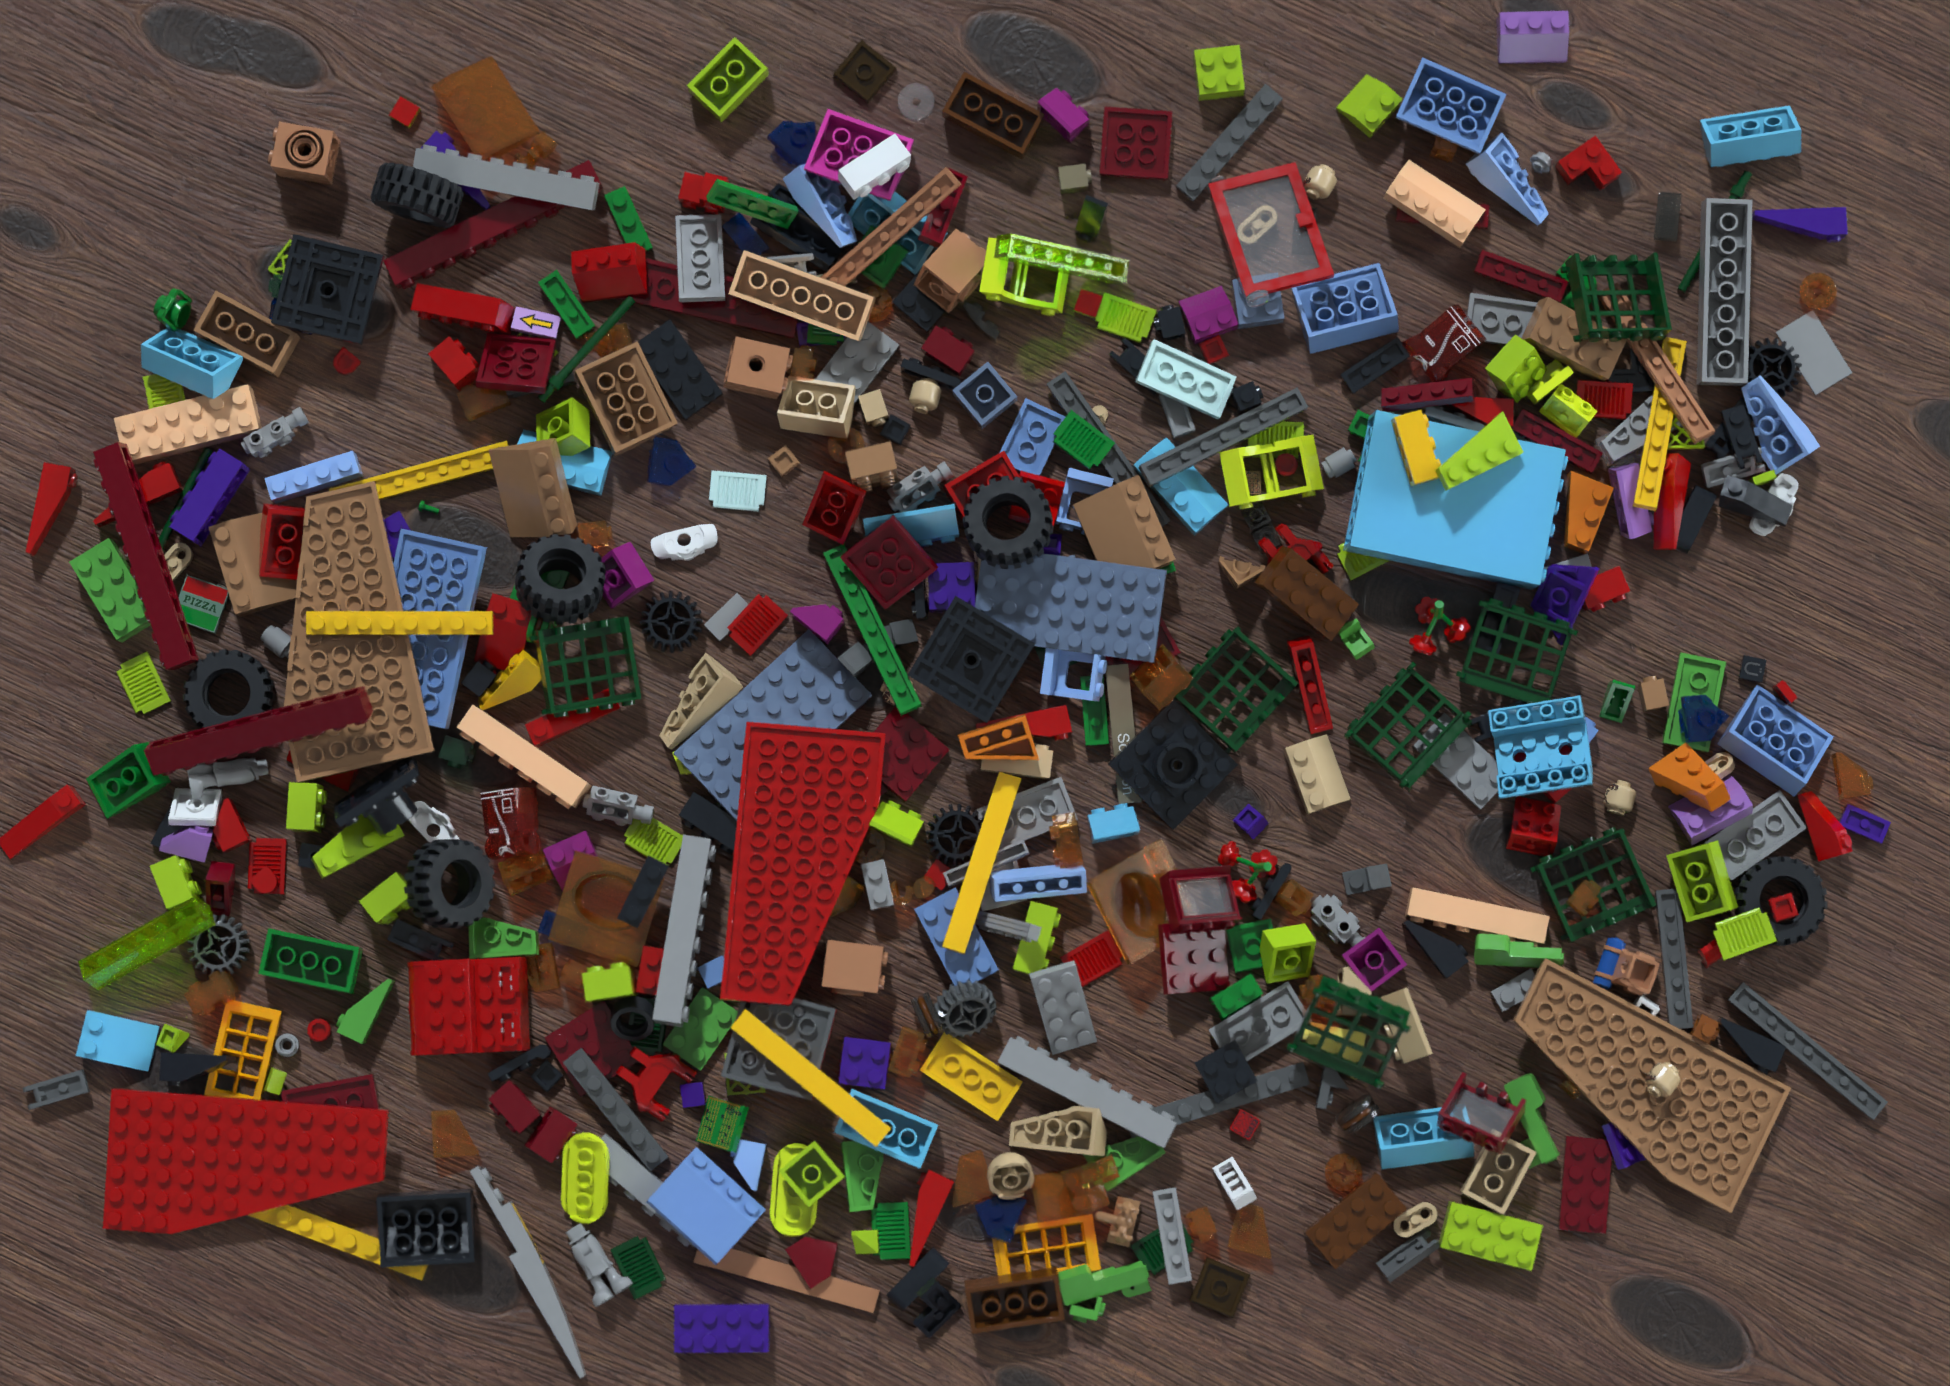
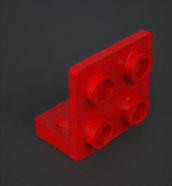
M1021 471L1019 476L1023 479L1024 483L1030 481L1035 485V489H1040L1044 493V497L1050 506L1054 527L1065 482ZM1011 505L1008 518L1020 523L1030 524V517L1027 511L1021 507Z
M1517 796L1515 798L1512 827L1507 839L1506 849L1544 857L1550 854L1553 855L1558 839L1561 805Z

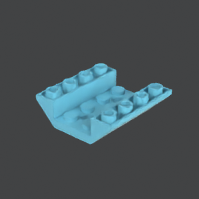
M1581 696L1488 710L1490 729L1495 745L1498 769L1496 777L1500 799L1593 784L1589 738ZM1569 745L1572 747V752L1568 755H1562L1560 753L1561 747ZM1519 752H1523L1526 754V759L1523 762H1515L1514 756Z

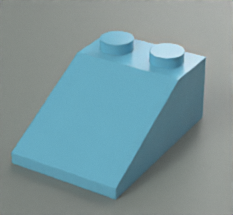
M1127 803L1115 805L1114 810L1106 812L1105 808L1091 810V815H1087L1092 844L1134 836L1140 832L1133 806L1128 807Z
M87 1010L76 1056L149 1072L160 1026Z

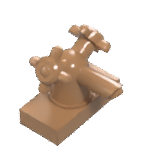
M1117 1196L1113 1214L1101 1211L1096 1212V1220L1111 1224L1107 1242L1130 1247L1137 1214L1139 1213L1140 1201Z

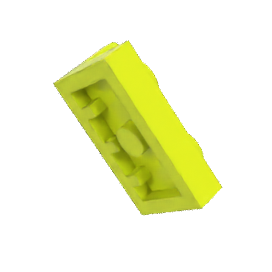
M1557 360L1546 366L1547 371L1544 373V376L1530 388L1527 394L1534 405L1572 376L1574 372L1569 366L1564 368Z
M1560 384L1539 412L1566 433L1577 438L1597 413V410L1577 396L1570 388Z

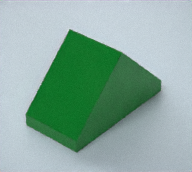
M1616 680L1608 682L1599 717L1622 723L1635 686Z

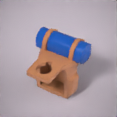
M1617 937L1608 938L1603 947L1604 950L1597 970L1594 973L1595 976L1592 983L1605 990L1611 989L1614 984L1623 986L1624 991L1634 995L1642 996L1643 994H1649L1656 979L1660 963L1655 961L1654 957L1644 952L1637 951L1632 953L1625 949L1626 944L1624 941Z

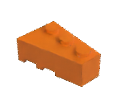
M1573 471L1567 474L1564 547L1584 555L1590 551L1614 487Z
M1024 714L957 735L965 759L1039 760Z
M1684 743L1648 768L1655 785L1659 787L1664 786L1670 789L1672 793L1680 794L1688 798L1690 802L1711 812L1731 799L1725 783L1687 743Z

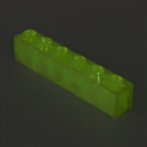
M1011 233L997 235L995 259L1110 284L1126 283L1128 259Z
M194 896L81 959L78 963L83 980L95 989L100 990L213 927L216 924L210 906L197 896Z

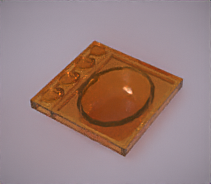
M1157 839L1086 882L1127 965L1133 964L1159 948L1158 925L1169 924L1159 878L1170 870H1177V867L1162 839ZM1177 882L1184 916L1200 915L1185 883Z
M576 850L548 940L638 967L665 877H663L639 927L635 928L617 919L641 870Z

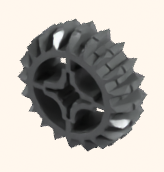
M212 915V922L205 917L203 918L205 926L196 923L195 926L199 931H190V934L195 936V939H188L187 943L194 944V948H188L187 952H195V955L190 957V961L199 960L195 968L200 969L204 965L203 974H207L211 969V976L216 977L219 970L220 976L225 977L226 969L230 974L235 973L233 965L238 969L242 968V965L238 962L239 959L247 961V957L242 956V953L250 952L249 948H244V944H249L250 939L242 938L248 934L247 930L239 932L243 926L242 923H237L233 926L235 918L231 917L226 923V915H221L220 921H218L217 915ZM225 927L233 935L221 938L214 928ZM208 932L209 944L201 950L202 939ZM216 939H218V942H225L221 946V952L216 949L212 950L217 945ZM236 941L235 954L229 959L228 949ZM216 954L223 964L213 965L204 957Z
M967 980L964 984L959 981L956 986L950 984L949 990L942 989V996H937V1002L934 1004V1017L938 1026L946 1035L950 1034L953 1038L959 1035L963 1039L967 1034L972 1037L974 1032L980 1034V1029H988V1023L993 1022V1016L996 1015L997 1006L992 991L985 984L980 985L977 980L973 983Z

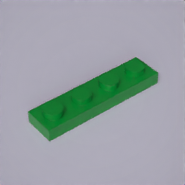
M716 179L706 195L707 201L786 229H788L798 213L797 206L719 179Z

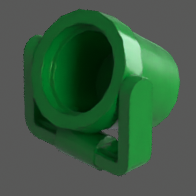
M173 288L167 296L161 295L158 298L154 307V315L169 330L175 332L176 329H181L188 321L193 300L182 290Z

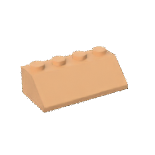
M1410 160L1407 161L1384 195L1385 200L1459 248H1461L1486 210Z

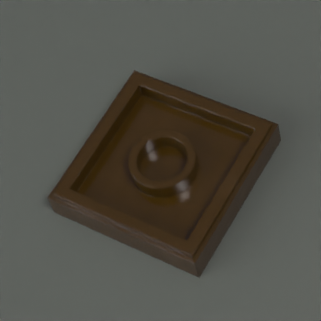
M860 40L833 73V77L869 104L897 70V67L863 40Z
M1206 1257L1190 1301L1234 1318L1250 1274Z

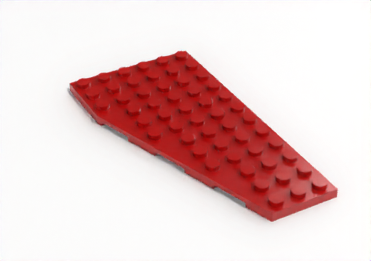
M746 721L720 1000L791 1006L870 827L869 824L880 804L886 733Z
M113 1088L111 1089L103 1229L174 1234L385 1180L389 1110Z

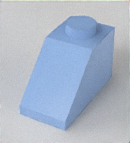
M740 1139L737 1152H731L730 1157H734V1164L750 1188L757 1191L767 1144Z

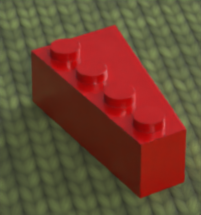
M419 283L416 285L410 309L417 313V317L420 319L431 320V318H435L445 324H452L453 322L466 328L475 327L484 331L511 335V325L515 312L513 306L500 298Z

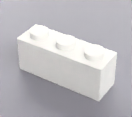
M893 134L839 169L838 180L853 200L859 196L861 198L865 197L871 192L873 187L878 184H885L891 178L890 176L896 172H904L909 167L911 154L896 134Z

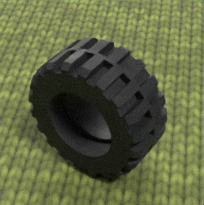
M384 163L379 167L370 197L372 203L392 214L429 226L450 228L455 223L464 194L460 186L436 174L403 164Z
M1002 476L1001 481H996L993 478L989 480V485L984 486V484H981L977 487L978 493H972L968 498L970 503L965 504V516L963 517L964 531L972 551H975L977 557L982 561L987 560L988 565L995 567L996 564H999L1001 569H1008V565H1014V569L1021 568L1020 563L1026 561L1027 565L1034 562L1033 557L1035 555L1040 557L1044 553L1043 547H1048L1051 541L1050 535L1053 534V518L1044 493L1040 489H1035V485L1032 482L1027 481L1024 483L1022 478L1016 476L1014 480H1010L1009 476ZM1013 505L1027 511L1030 517V524L1019 537L1011 540H1001L989 534L986 525L987 520L998 508Z
M558 534L550 535V538L544 536L539 538L537 543L535 541L530 543L527 549L523 550L520 555L515 579L516 595L518 600L522 602V607L526 611L530 610L533 617L537 619L541 617L543 622L550 623V621H553L558 625H563L564 622L572 624L576 623L578 618L580 620L587 618L589 613H593L597 609V605L602 599L606 576L605 565L601 562L600 554L598 552L594 553V547L589 543L585 545L583 543L584 540L578 537L573 539L571 535L564 534V537H559ZM550 570H564L575 575L581 583L573 588L557 589L547 585L540 576Z
M223 649L219 650L218 653L211 652L206 654L205 659H199L195 663L197 666L194 670L190 669L187 674L189 679L184 682L183 688L186 689V692L183 694V702L187 705L185 709L188 715L192 717V721L200 728L274 709L272 703L276 700V694L273 692L275 685L274 681L270 678L271 674L257 659L238 650L228 651ZM225 673L241 675L250 686V699L247 706L240 713L233 716L218 714L209 703L211 685L219 676Z
M462 839L433 840L431 843L424 844L421 850H417L413 854L414 860H410L407 868L409 870L408 873H405L404 880L407 881L404 891L409 897L406 900L409 907L414 908L412 910L414 915L421 917V921L426 925L436 928H462L479 921L483 917L482 912H487L490 907L488 903L493 900L494 893H492V890L495 887V880L492 877L494 870L493 867L489 866L490 860L487 855H482L483 850L468 840L463 841ZM448 864L454 867L459 880L457 895L450 904L445 900L441 890V877Z
M1783 856L1762 860L1750 867L1745 875H1742L1739 880L1740 884L1735 889L1734 894L1737 895L1736 901L1738 905V914L1736 916L1756 908H1760L1761 913H1763L1760 906V894L1764 886L1773 880H1787L1798 889L1801 896L1799 914L1787 923H1776L1769 920L1777 941L1768 945L1785 946L1803 941L1811 933L1816 932L1819 928V923L1823 922L1825 918L1823 913L1824 909H1827L1828 901H1825V895H1827L1826 888H1823L1821 885L1823 880L1820 875L1816 876L1814 869L1810 865L1806 866L1803 864L1804 861Z

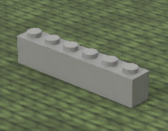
M604 1134L601 1139L609 1151V1181L615 1186L618 1184L626 1189L623 1193L632 1201H635L637 1198L644 1204L641 1208L651 1217L654 1214L661 1219L659 1224L669 1232L673 1229L679 1235L677 1239L683 1245L688 1247L690 1244L694 1247L690 1241L646 1202L664 1182L608 1134Z

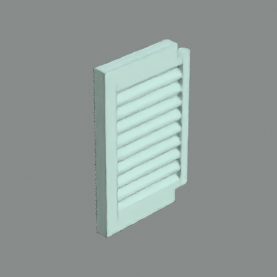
M712 470L709 501H713V508L759 512V505H764L767 475Z

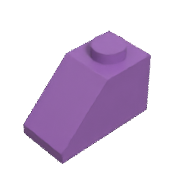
M185 826L162 838L159 851L205 863L213 829H209L208 826Z

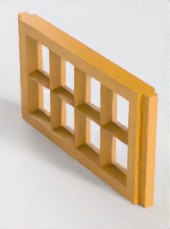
M227 999L213 1055L222 1056L224 1053L240 1057L237 1071L219 1068L209 1073L204 1095L262 1100L282 1011ZM232 1014L249 1017L246 1032L229 1028ZM254 1018L271 1022L268 1036L250 1033ZM227 1034L245 1037L241 1052L224 1048ZM249 1038L266 1042L263 1057L246 1053ZM244 1058L261 1062L258 1076L241 1073ZM218 1073L235 1077L232 1092L215 1088ZM240 1078L256 1082L253 1096L236 1093Z
M1092 1214L991 1230L998 1276L1011 1274L1009 1258L1024 1256L1026 1271H1031L1029 1255L1043 1252L1046 1268H1051L1049 1251L1064 1249L1066 1267L1057 1268L1058 1273L1084 1265L1072 1266L1069 1248L1084 1246L1086 1265L1089 1266L1091 1271L1101 1270ZM1081 1224L1083 1242L1068 1244L1066 1226ZM1060 1227L1063 1245L1048 1247L1046 1229ZM1040 1230L1043 1248L1028 1250L1025 1233ZM1020 1234L1023 1251L1008 1253L1005 1236Z

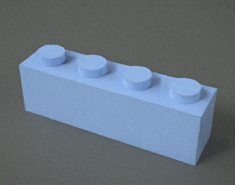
M350 451L264 479L271 501L277 504L363 477L357 454L354 451Z
M1081 862L991 871L990 894L995 902L1087 893L1086 870Z

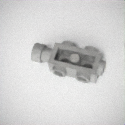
M298 407L289 416H282L277 420L271 421L270 424L252 432L243 438L244 441L241 442V445L247 454L251 453L255 458L258 456L260 458L265 457L277 445L281 447L290 443L292 437L295 436L293 429L299 425L302 427L309 423L301 407Z
M943 461L931 473L923 466L886 490L891 498L888 500V503L893 511L899 510L900 513L913 511L923 501L933 500L937 492L940 491L938 484L944 480L947 482L954 477L947 464Z
M592 786L590 794H585L583 807L587 808V815H591L593 819L598 821L604 819L613 820L620 826L632 824L633 819L641 820V823L650 825L654 813L653 806L645 805L643 807L637 805V795L603 787Z
M1327 894L1323 898L1319 895L1310 904L1313 907L1310 911L1313 914L1310 917L1311 920L1318 927L1324 925L1329 930L1327 936L1335 944L1340 941L1343 945L1347 941L1353 947L1365 938V936L1362 937L1357 932L1360 928L1357 924L1359 922L1358 918L1351 912L1347 914L1341 908L1343 904L1336 896L1330 897ZM1329 906L1332 909L1331 914H1325L1323 908ZM1341 923H1346L1348 925L1347 931H1342L1339 926Z

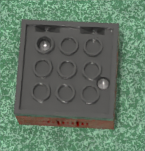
M794 998L791 1006L740 1002L736 1020L746 1009L820 1071L822 1070L837 1009ZM733 1030L721 1073L722 1077L814 1100V1096Z

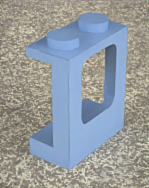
M1069 468L1055 524L1060 525L1059 528L1066 531H1073V528L1082 530L1081 534L1085 535L1080 522L1066 519L1072 493L1081 492L1094 495L1111 487L1114 478Z
M1046 648L1040 694L1099 702L1100 697L1104 693L1102 678L1107 670L1105 656ZM1071 661L1093 663L1089 691L1067 687L1068 667Z

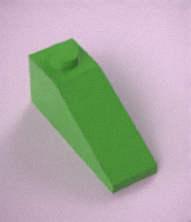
M387 979L348 1009L345 1014L342 1013L336 1023V1026L339 1027L337 1033L358 1043L365 1044L395 981Z

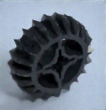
M1765 338L1763 344L1760 340H1757L1755 347L1749 346L1748 382L1757 378L1753 372V362L1756 359L1760 367V374L1758 376L1761 375L1764 380L1771 379L1774 382H1778L1780 385L1771 387L1783 398L1786 396L1785 390L1791 393L1793 391L1791 385L1796 386L1799 383L1794 378L1800 377L1802 374L1800 371L1795 370L1802 366V363H1795L1799 355H1791L1794 347H1790L1788 350L1785 349L1786 341H1783L1779 346L1778 338H1775L1772 344L1769 338ZM1774 352L1780 356L1776 359H1770L1761 353ZM1784 360L1788 368L1786 379L1783 377L1784 374L1780 368ZM1776 362L1778 363L1773 371L1763 376L1769 366Z
M669 591V598H666L664 593L661 592L660 597L662 600L658 601L653 596L652 601L655 605L652 606L646 603L645 606L650 612L642 611L641 613L642 616L648 618L647 620L640 621L641 625H648L647 628L642 630V633H650L646 638L647 642L655 639L653 643L655 649L661 643L662 652L666 651L667 646H670L671 653L675 652V646H678V649L682 652L684 651L683 643H686L690 648L692 644L689 639L698 640V637L693 633L694 631L702 632L700 627H696V624L703 623V619L696 618L702 612L701 610L693 611L697 606L696 602L688 605L691 599L690 596L687 595L684 600H681L682 592H678L676 598H674L673 591ZM668 604L666 615L654 619L656 612ZM675 604L683 606L689 612L690 618L677 616ZM671 611L674 619L679 621L674 623L672 630L669 624L666 625L664 623L670 620ZM690 625L686 634L676 639L677 630L680 627ZM653 626L665 627L668 631L669 640L659 637L655 633Z
M952 804L948 805L950 811L948 813L945 812L944 808H940L943 816L939 817L937 814H933V818L937 822L935 824L929 821L928 825L933 827L934 830L926 831V835H933V839H928L927 844H935L930 849V852L933 853L938 850L939 853L936 855V859L939 860L944 855V864L947 865L949 859H953V866L955 867L957 866L958 859H961L962 865L966 863L965 858L971 859L975 844L969 851L959 854L960 845L965 840L977 841L981 829L979 824L984 820L983 817L978 820L975 819L979 813L977 810L970 815V806L966 807L965 812L961 811L962 804L957 805V811H953ZM955 816V823L952 829L939 830L941 824L946 819ZM962 817L973 823L977 833L967 832L962 828ZM957 823H959L960 833L963 832L967 836L960 837L957 847H955L954 837L951 838L950 835L945 834L955 833ZM938 837L951 840L953 843L952 853L942 848Z

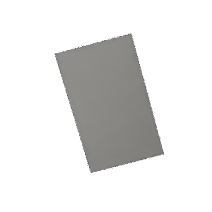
M1813 310L1776 332L1782 342H1787L1785 347L1787 350L1790 347H1794L1791 355H1799L1795 363H1802L1799 370L1815 395L1852 373Z

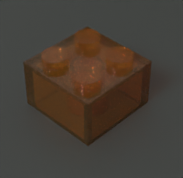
M1164 644L1156 650L1154 663L1144 661L1129 675L1142 694L1159 710L1169 705L1173 698L1181 690L1186 689L1193 679L1182 662Z

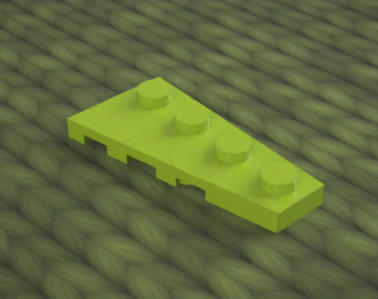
M1503 411L1435 470L1445 491L1524 453Z
M360 814L354 824L344 828L319 850L311 860L323 879L403 838L405 835L399 824H397V828L380 836L368 818Z

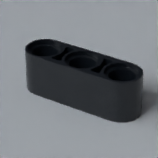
M1695 485L1683 508L1676 549L1685 554L1688 553L1717 495Z
M933 1247L886 1296L903 1312L918 1297L916 1293L932 1277L936 1279L950 1263Z

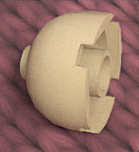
M1006 1152L998 1155L988 1166L987 1180L990 1191L998 1194V1197L1001 1199L1012 1200L1025 1195L1024 1191L1029 1187L1031 1189L1034 1184L1035 1178L1029 1161L1015 1152Z

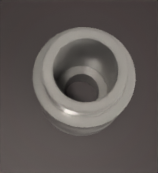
M1343 447L1326 457L1321 465L1329 479L1334 476L1337 478L1355 468L1354 462L1357 460L1350 449L1346 451Z
M272 625L269 626L262 634L260 640L264 642L263 645L278 657L284 658L286 656L288 658L291 637L280 628H275Z

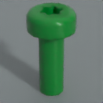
M421 500L418 510L421 512L426 510L438 514L440 510L426 505L423 500Z

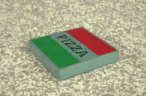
M186 575L178 598L187 624L216 634L229 599L227 588Z

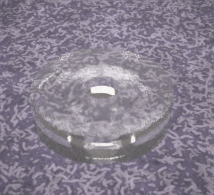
M919 83L909 84L904 87L898 96V107L901 114L912 121L926 119L934 109V96L931 90ZM919 99L920 104L915 106L912 104V101Z

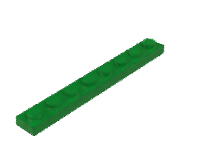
M845 545L837 546L824 552V558L898 712L902 716L921 707V702L865 586L840 558L847 551Z

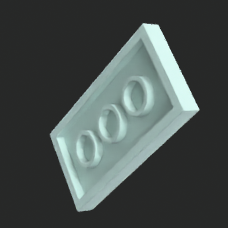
M1154 339L1151 341L1135 382L1218 420L1222 415L1236 376Z

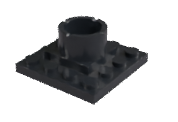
M293 234L271 323L277 326L362 345L384 256ZM333 290V293L327 296V293Z
M955 596L908 673V676L985 723H988L1035 643ZM973 656L976 658V663L970 665L968 658Z
M1172 699L1108 763L1171 830H1174L1238 765L1175 699ZM1175 761L1179 762L1177 769L1173 767Z
M415 757L401 759L334 804L335 821L339 827L343 825L349 827L358 820L357 816L362 814L365 818H368L374 829L381 836L397 828V824H403L417 812V807L403 786L407 788L417 781L416 777L419 776Z

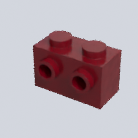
M935 326L921 347V352L960 377L975 354V350L972 349L973 345L963 338L959 341L953 337L954 333L947 327L942 326V328Z
M508 1080L489 1098L491 1102L490 1108L498 1116L502 1114L507 1119L505 1124L513 1133L516 1131L519 1134L523 1133L543 1115L512 1080Z
M550 1106L524 1146L552 1163L562 1155V1147L567 1140L569 1141L575 1135L578 1124Z

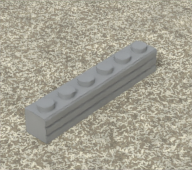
M1024 839L999 849L992 870L1029 855ZM970 862L943 872L949 888L963 883Z
M980 910L975 921V925H978L979 929L1030 943L1031 940L1038 941L1042 928Z

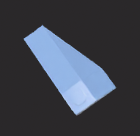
M1501 132L1483 147L1480 155L1475 153L1466 165L1470 173L1481 184L1533 223L1539 225L1549 213L1537 190L1530 187L1527 181L1529 175L1526 169L1521 170L1516 160L1519 157L1516 150Z
M805 164L798 166L783 178L793 199L840 248L857 242L851 217L845 211L844 204L847 203L845 196H842L840 193L839 185L841 183L805 171Z
M1761 375L1741 387L1748 413L1752 415L1755 425V436H1758L1760 442L1761 456L1769 469L1775 471V474L1780 473L1820 447L1808 427Z

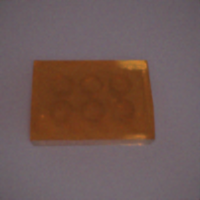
M492 56L454 72L431 86L472 153L482 155L481 160L490 161L491 157L500 158L540 132Z

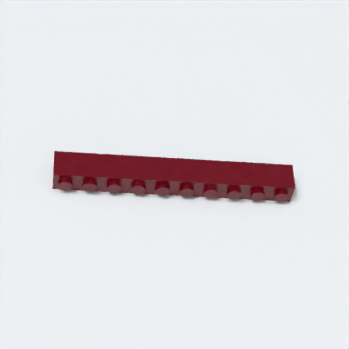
M590 160L565 171L572 173L571 177L580 179L581 175L594 177V182L600 183L598 194H600L599 190L603 189ZM514 196L383 260L395 286L398 289L401 287L402 289H407L415 284L414 281L422 277L423 279L430 278L436 274V270L442 267L448 269L456 264V260L463 257L468 259L476 255L477 250L483 247L485 249L491 248L497 244V240L503 237L506 239L518 234V230L524 227L526 229L532 228L539 223L538 220L544 217L547 219L559 214V210L565 207L569 209L573 206Z
M117 442L93 452L95 456L94 465L101 474V486L108 495L110 501L108 506L111 513L115 516L117 522L115 525L116 530L124 543V554L130 560L132 566L130 567V572L137 581L139 587L137 593L140 600L144 602L146 608L145 617L151 623L153 629L152 638L155 644L158 645L161 653L159 654L160 662L167 670H176L195 663L199 658L128 446L125 443Z
M361 686L151 741L145 748L144 753L153 775L162 774L166 776L174 773L177 769L189 770L200 763L212 764L219 758L226 757V759H231L246 751L254 753L260 750L261 747H277L284 741L296 742L308 735L316 737L327 730L339 731L347 725L354 723L355 725H362L370 718L373 708L365 687Z

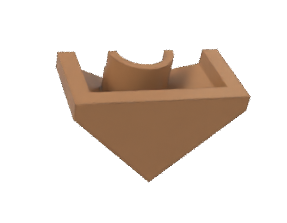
M1221 556L1218 560L1219 566L1235 590L1259 576L1265 569V565H1260V567L1253 566L1250 562H1241L1236 559L1233 561L1224 560V557Z

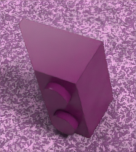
M1055 88L1038 101L1037 110L1045 114L1044 119L1063 138L1071 143L1089 125V114L1081 106L1077 108L1071 102L1073 99L1066 91L1063 90L1061 92L1058 88Z
M1222 286L1178 301L1194 344L1238 328L1239 324L1232 305Z
M631 542L612 549L602 557L601 562L605 565L606 575L602 595L611 609L641 592L654 581Z
M823 604L796 607L790 610L791 616L811 630L814 635L827 645L845 624L843 613L834 605L830 608Z
M583 831L543 849L563 893L606 875L587 831Z
M1377 928L1342 954L1350 970L1371 992L1407 965L1380 928Z

